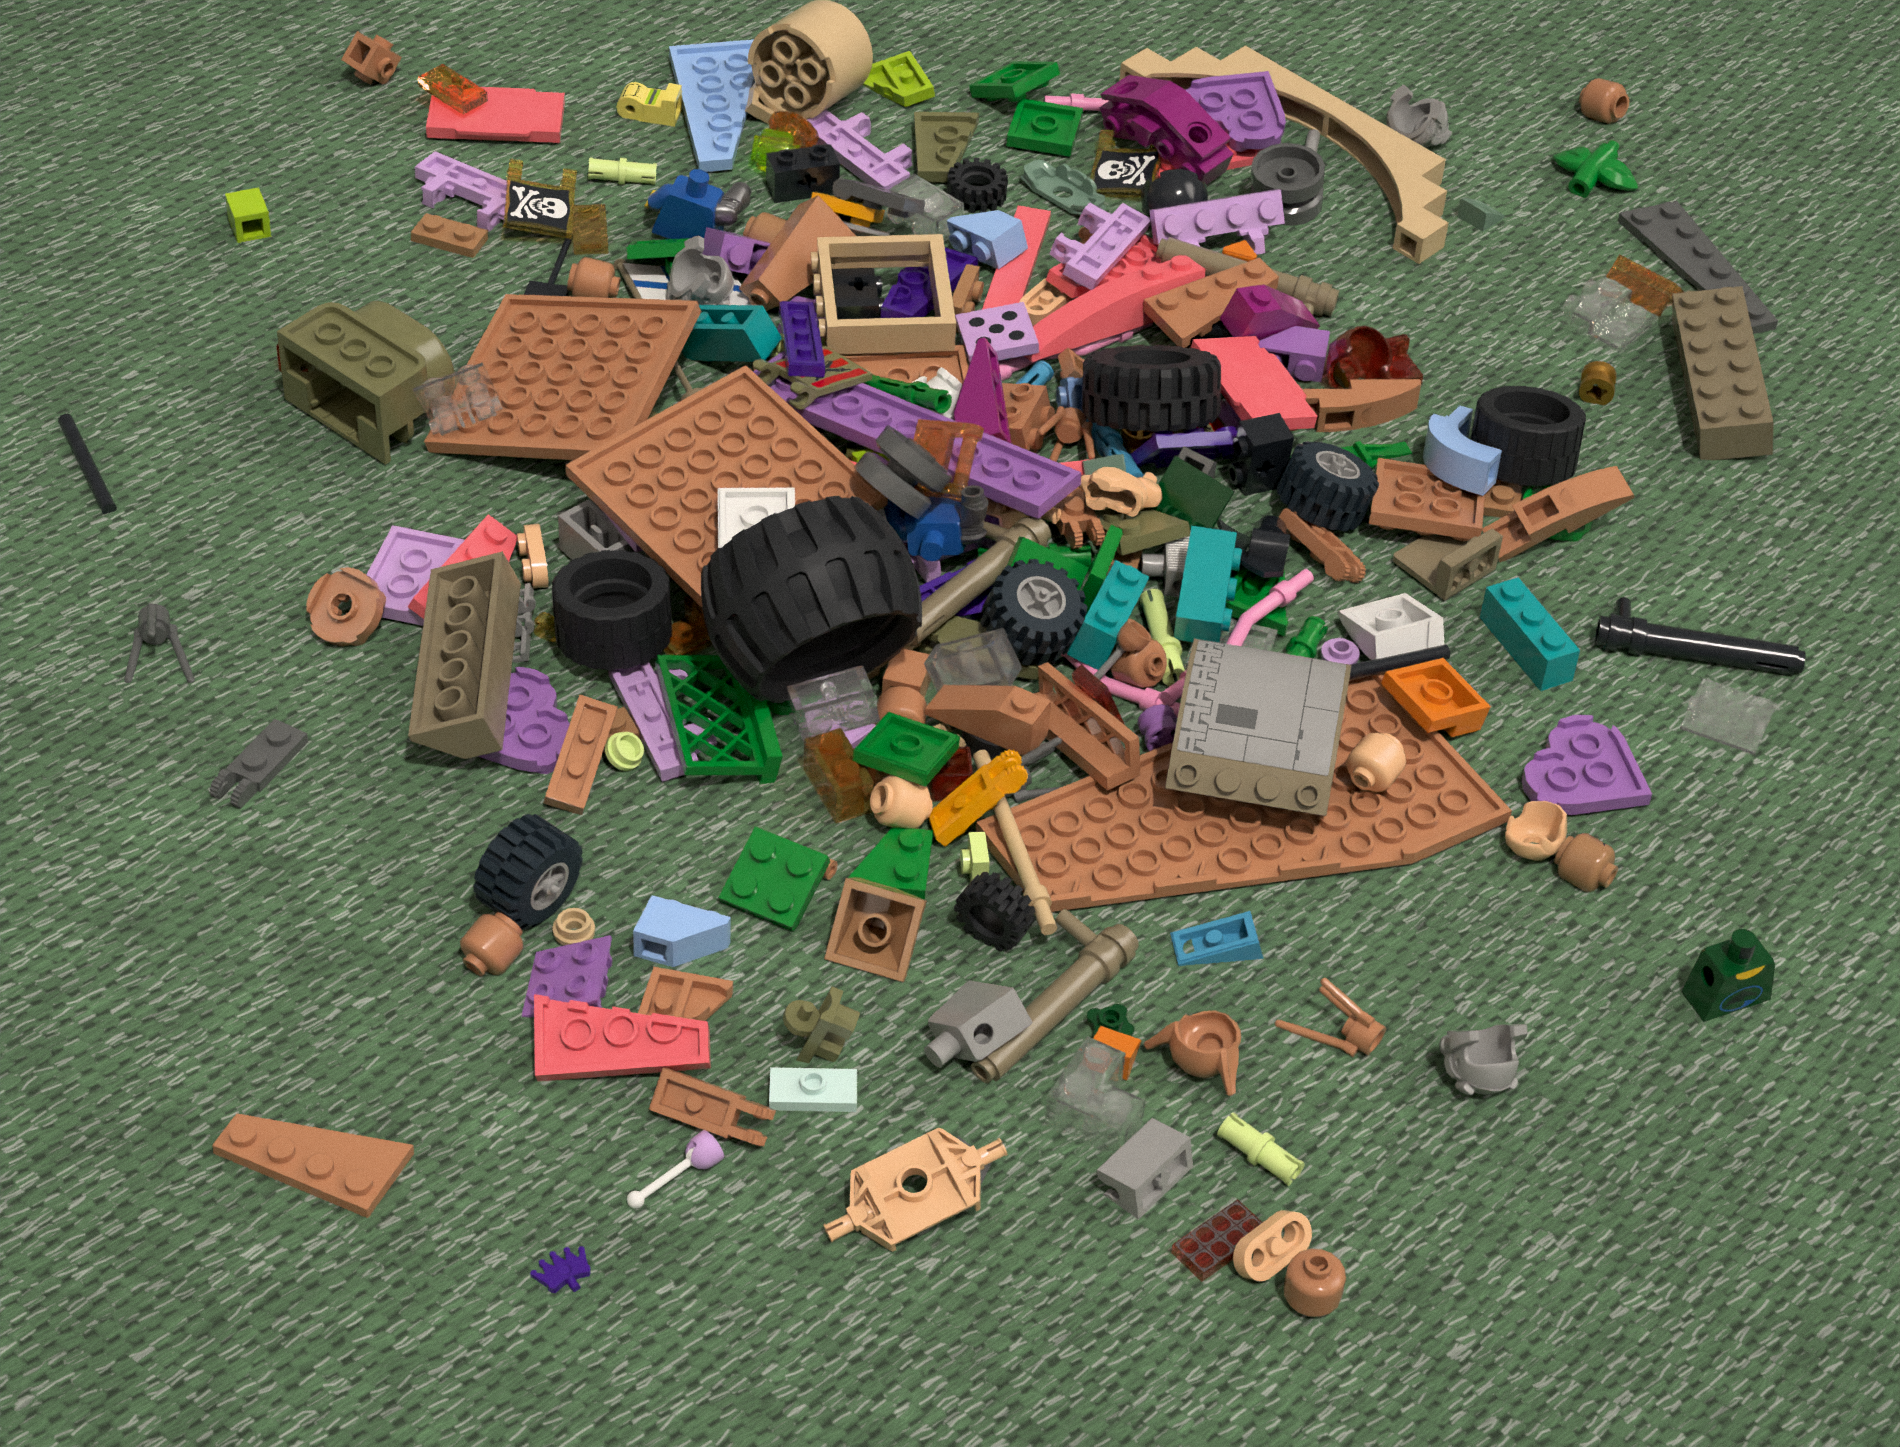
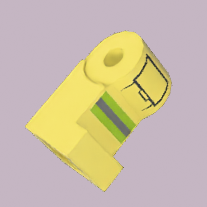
M631 82L624 87L616 106L617 112L622 118L675 127L682 111V85L669 83L666 90L647 88L641 83Z

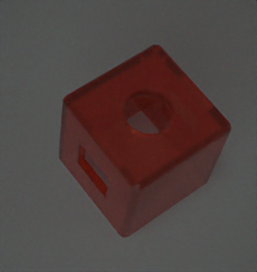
M959 747L929 782L932 802H941L973 774L970 747Z

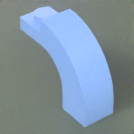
M1459 406L1449 416L1446 415L1444 417L1433 414L1429 420L1423 452L1425 465L1441 480L1457 488L1483 496L1496 483L1502 450L1468 439L1473 409Z

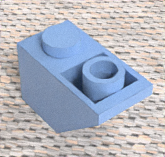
M1000 210L956 216L947 220L950 233L949 240L955 250L978 257V261L1000 269L1028 249L1022 220Z
M652 895L633 930L634 956L675 967L727 949L730 944L731 917L721 915L715 911H707L682 904L676 900H668Z

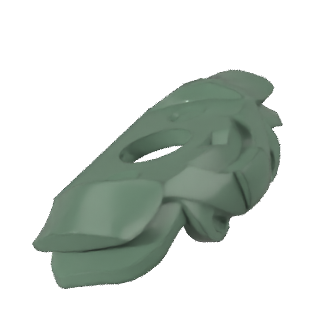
M1040 159L1024 165V174L1020 178L1030 189L1069 213L1080 216L1083 209L1089 203L1105 211V196L1096 193L1097 186L1095 182L1081 171L1070 169L1065 163L1055 169L1048 162ZM1066 191L1072 196L1062 198L1056 196L1054 192Z

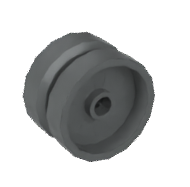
M1281 143L1271 145L1259 151L1253 158L1250 193L1280 189L1285 221L1284 224L1280 225L1293 226L1305 224L1315 219L1322 210L1325 175L1323 159L1313 149L1300 144Z
M887 425L877 437L876 443L880 451L890 461L888 462L876 453L866 452L854 468L885 497L911 516L920 519L932 503L930 497L917 484L920 483L932 492H942L953 477L919 443L910 437L907 438L895 428Z

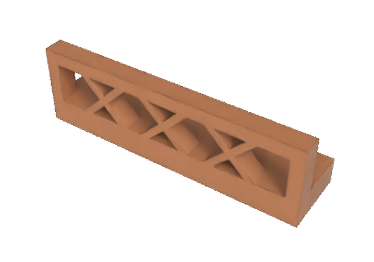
M1047 662L1038 666L1039 692L1035 694L1051 700L1049 730L1046 739L1050 741L1060 737L1062 742L1056 747L1106 790L1140 776L1139 737Z

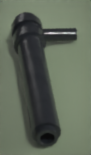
M1621 597L1616 601V614L1610 613L1609 616H1599L1595 634V645L1604 646L1605 651L1616 652L1617 649L1627 650V654L1641 656L1642 653L1789 676H1793L1795 673H1802L1806 658L1805 651L1799 650V647L1795 645L1648 623L1646 618L1640 617L1631 618V601L1626 597Z

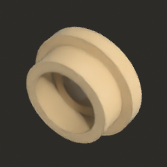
M569 908L562 911L553 924V936L563 946L591 940L595 935L594 921L586 911L579 908Z

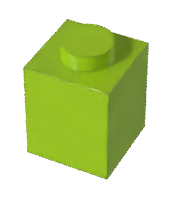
M259 187L225 193L228 220L237 243L271 237L269 211Z

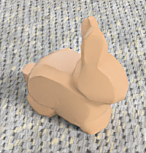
M1102 467L1091 475L1081 476L1079 489L1085 493L1086 505L1093 510L1112 509L1134 517L1143 508L1157 507L1162 500L1161 488L1156 484L1157 477L1151 472H1146L1143 477L1136 478L1115 467Z

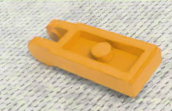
M1014 749L1004 750L1000 756L997 755L987 765L984 764L932 809L928 819L935 839L946 847L956 837L965 833L968 827L985 812L993 809L998 801L1005 796L1004 794L1016 793L1021 789V786L1027 782L1028 773L1024 766H1021L1022 759L1018 751L1015 752Z

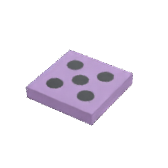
M1024 302L955 315L956 326L962 344L965 347L969 364L978 339L984 337L997 352L998 361L1040 353L1039 342Z

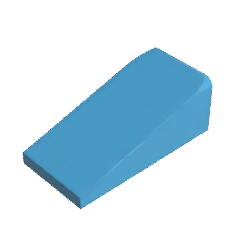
M1250 911L1170 933L1178 966L1264 959ZM1192 939L1195 952L1186 954L1183 950V945L1186 941Z

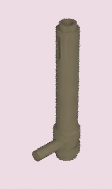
M1169 237L1168 240L1162 238L1156 252V258L1161 259V263L1169 261L1175 256L1190 257L1205 268V277L1248 262ZM1273 270L1279 276L1278 288L1276 290L1301 300L1312 315L1322 317L1323 314L1332 316L1340 290L1332 288L1333 284L1326 282L1318 284L1312 282L1313 278L1304 275L1296 277Z
M1032 516L1029 518L1024 517L1010 529L984 521L983 528L987 531L984 537L996 541L995 545L922 601V626L917 629L915 639L904 647L919 644L992 586L997 576L1007 566L1019 536L1046 547L1048 540L1051 538V532L1045 521Z
M1063 909L1056 917L1055 922L1085 947L1079 952L1078 959L1025 1008L1033 1023L984 1059L973 1062L971 1069L974 1075L984 1083L999 1080L1101 983H1108L1119 973L1120 968L1128 965L1134 959L1135 951L1139 947L1136 936L1128 927L1116 924L1113 927L1105 928L1096 935L1068 910Z

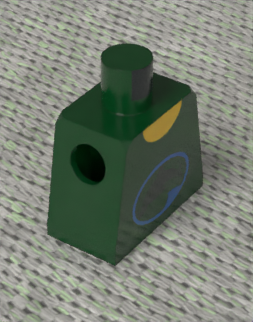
M1738 929L1732 933L1730 940L1708 946L1701 951L1681 993L1701 1020L1706 1022L1771 1000L1775 962L1753 932L1747 929Z

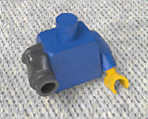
M694 169L689 173V177L677 176L674 184H664L659 189L653 190L644 207L659 213L652 228V233L669 239L692 238L695 236L704 238L707 227L724 231V226H730L737 221V215L750 205L751 189L743 182H736L724 194L720 188L708 184L709 174L707 172Z
M967 486L962 491L925 492L930 497L932 504L920 519L911 516L889 499L887 506L884 507L886 520L896 531L901 541L907 543L909 555L922 556L927 561H937L941 556L962 554L966 544L980 541L987 533L986 529L983 528L987 513L988 500L984 495V489L980 486Z

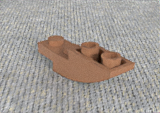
M1350 380L1348 389L1302 390L1307 396L1305 401L1318 416L1315 423L1316 432H1338L1389 422L1417 409L1421 380Z
M1608 467L1568 479L1512 505L1513 512L1482 528V531L1485 533L1493 528L1503 536L1498 557L1499 562H1503L1564 529L1571 533L1635 497L1618 467Z

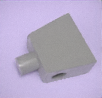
M969 980L929 1018L928 1026L935 1039L925 1046L924 1051L927 1058L939 1068L952 1058L977 1062L1015 1037L1033 1022L1014 988Z

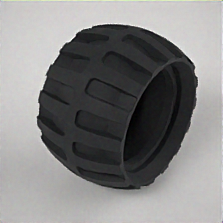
M830 496L822 500L803 502L780 513L771 514L761 519L762 521L748 529H743L731 537L732 539L722 548H718L710 556L708 565L702 568V610L711 642L720 659L737 682L755 699L761 702L769 700L772 703H783L787 700H801L827 690L831 691L839 688L849 681L875 670L874 668L894 658L904 646L915 639L917 629L922 626L921 591L910 555L888 521L871 505L858 497L841 498L840 496Z

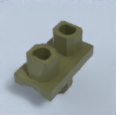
M831 986L818 1010L813 1003L803 1000L793 1001L785 1009L783 1022L786 1028L793 1035L807 1037L796 1061L810 1063L814 1054L832 1062H836L845 1040H849L860 1015V1012L839 1004L843 994L842 990Z

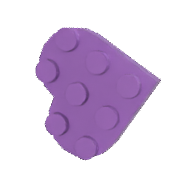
M1269 71L1205 77L1192 81L1191 87L1186 89L1198 104L1231 137L1229 141L1231 149L1242 152L1247 149H1263L1281 143L1286 124L1285 113Z
M515 667V673H511L503 750L478 757L517 770L540 774H549L554 771L570 723L568 722L567 714L557 709V694L550 685L547 675L535 669Z
M1572 715L1560 719L1557 727L1549 733L1546 749L1537 751L1534 754L1533 760L1526 764L1522 776L1523 790L1531 801H1548L1560 805L1567 815L1649 805L1652 792L1621 732L1614 725H1612L1610 730L1602 724L1593 722L1594 716Z

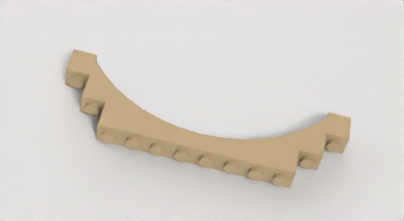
M1247 46L1240 48L1222 60L1195 47L1173 61H1169L1146 48L1121 63L1120 80L1128 75L1172 81L1185 90L1191 87L1192 81L1205 77L1269 71L1285 113V119L1296 122L1310 130H1318L1322 136L1347 151L1376 179L1390 202L1397 223L1393 249L1420 264L1444 247L1449 222L1440 217L1443 215L1447 190L1439 185L1442 183L1446 159Z

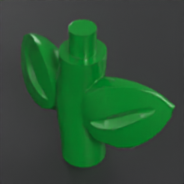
M1614 140L1600 144L1593 152L1586 147H1576L1553 155V160L1560 167L1576 172L1568 184L1569 191L1575 195L1586 198L1594 188L1597 180L1614 189L1624 191H1636L1638 189L1636 180L1629 168L1623 162L1617 160L1619 144Z

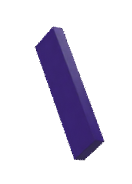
M779 302V319L788 376L824 377L825 361L815 303Z

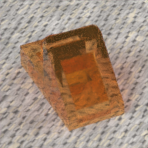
M685 596L684 598L685 617L672 624L670 643L667 648L663 649L667 655H695L713 645L707 631L702 607L690 596Z

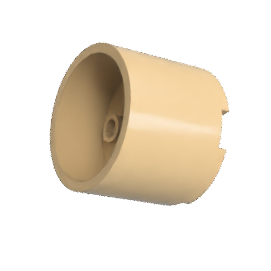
M829 0L809 2L769 26L755 37L748 53V64L752 66L753 76L757 87L754 89L759 94V98L776 114L790 120L793 118L812 119L858 89L868 78L873 62L871 42L860 20L846 7Z

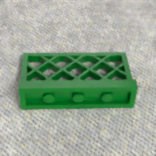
M657 655L655 665L684 775H757L759 785L776 782L783 755L767 700L761 702L748 693L733 677L719 655ZM669 669H681L689 675L682 680L670 673ZM708 669H725L726 677L720 680L706 671ZM698 679L712 689L705 694L691 684ZM683 693L697 703L690 708L676 698ZM721 693L734 701V704L728 708L714 698ZM706 707L720 717L713 722L698 712ZM691 721L705 730L697 736L684 728V725ZM729 721L741 728L742 732L736 736L721 726ZM714 735L727 743V745L720 750L706 740ZM698 749L712 759L710 761H693L691 754ZM737 749L747 755L750 761H738L729 754Z

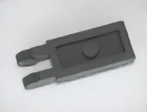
M839 178L833 182V194L839 199L845 201L852 200L862 203L865 207L882 210V207L886 206L889 207L888 214L902 218H908L909 213L923 215L926 204L924 200L856 180Z
M274 719L226 769H222L218 776H215V779L210 784V795L220 799L236 782H239V785L231 793L230 802L231 805L241 809L257 791L261 792L308 743L307 733Z

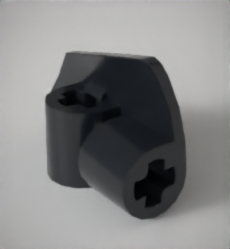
M1274 515L1262 517L1253 527L1251 537L1236 531L1225 524L1220 518L1216 523L1219 530L1237 532L1235 548L1242 549L1240 564L1263 578L1283 577L1290 534H1287L1286 524L1281 518Z

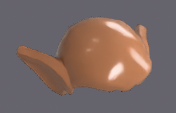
M1214 1010L1203 1011L1190 1016L1185 1014L1179 1021L1169 1024L1155 1036L1144 1042V1047L1147 1050L1167 1043L1170 1044L1173 1061L1186 1073L1205 1079L1220 1074L1226 1095L1232 1096L1236 1093V1073L1239 1060L1238 1047L1241 1043V1030L1237 1022L1226 1013Z

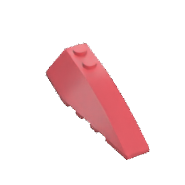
M1180 255L1163 263L1146 265L1141 270L1128 273L1102 284L1070 301L1035 324L1033 329L1039 342L1040 353L1024 357L1034 362L1062 353L1066 348L1074 349L1153 323L1154 321L1143 311L1144 299L1204 278L1205 268L1190 257Z

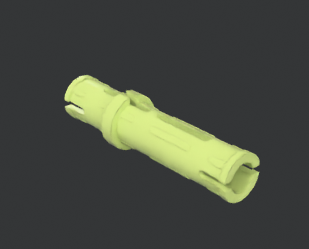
M1150 589L1153 601L1149 600L1147 590L1140 595L1139 600L1152 639L1158 641L1165 650L1167 666L1162 680L1165 685L1171 686L1175 683L1173 674L1176 673L1179 680L1180 674L1185 671L1181 659L1182 647L1180 641L1174 638L1163 593L1158 589Z

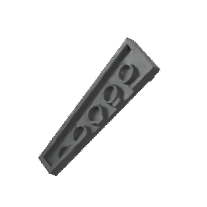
M1678 201L1619 213L1618 222L1642 244L1646 243L1662 262H1668L1677 270L1676 274L1684 281L1688 280L1698 291L1742 286L1753 334L1776 329L1778 320Z

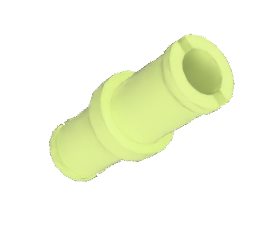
M589 158L588 179L618 181L619 185H625V182L655 185L657 163L627 162V158H620V161Z
M1234 1112L1223 1121L1217 1135L1246 1154L1249 1163L1254 1166L1260 1164L1281 1179L1287 1186L1292 1183L1291 1178L1295 1180L1304 1168L1305 1163L1302 1160H1298L1274 1143V1136L1268 1132L1260 1133L1239 1118Z

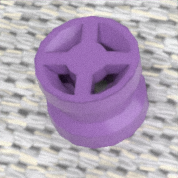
M1160 704L1149 707L1138 718L1137 725L1145 736L1144 741L1149 751L1172 743L1174 740L1177 717L1173 708L1168 705Z

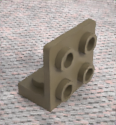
M1493 528L1478 537L1471 538L1468 542L1458 541L1450 536L1424 535L1393 554V562L1445 601L1496 569L1503 536Z

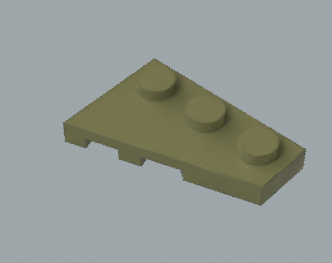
M914 112L917 182H947L949 169L951 167L954 168L956 162H961L979 124V113Z
M1143 508L1134 517L1112 509L1094 510L1097 518L1101 521V525H1103L1105 535L1110 525L1122 529L1123 535L1116 550L1120 555H1126L1190 536L1189 522L1150 508Z

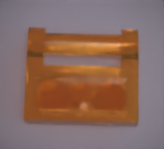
M918 419L913 440L936 458V461L947 471L955 438H963L953 483H948L942 492H932L920 483L917 484L929 497L949 498L961 502V491L968 486L977 442L982 440L984 428L973 423Z

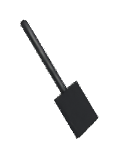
M567 235L548 283L530 280L524 295L568 296L567 286L555 284L571 244V235Z

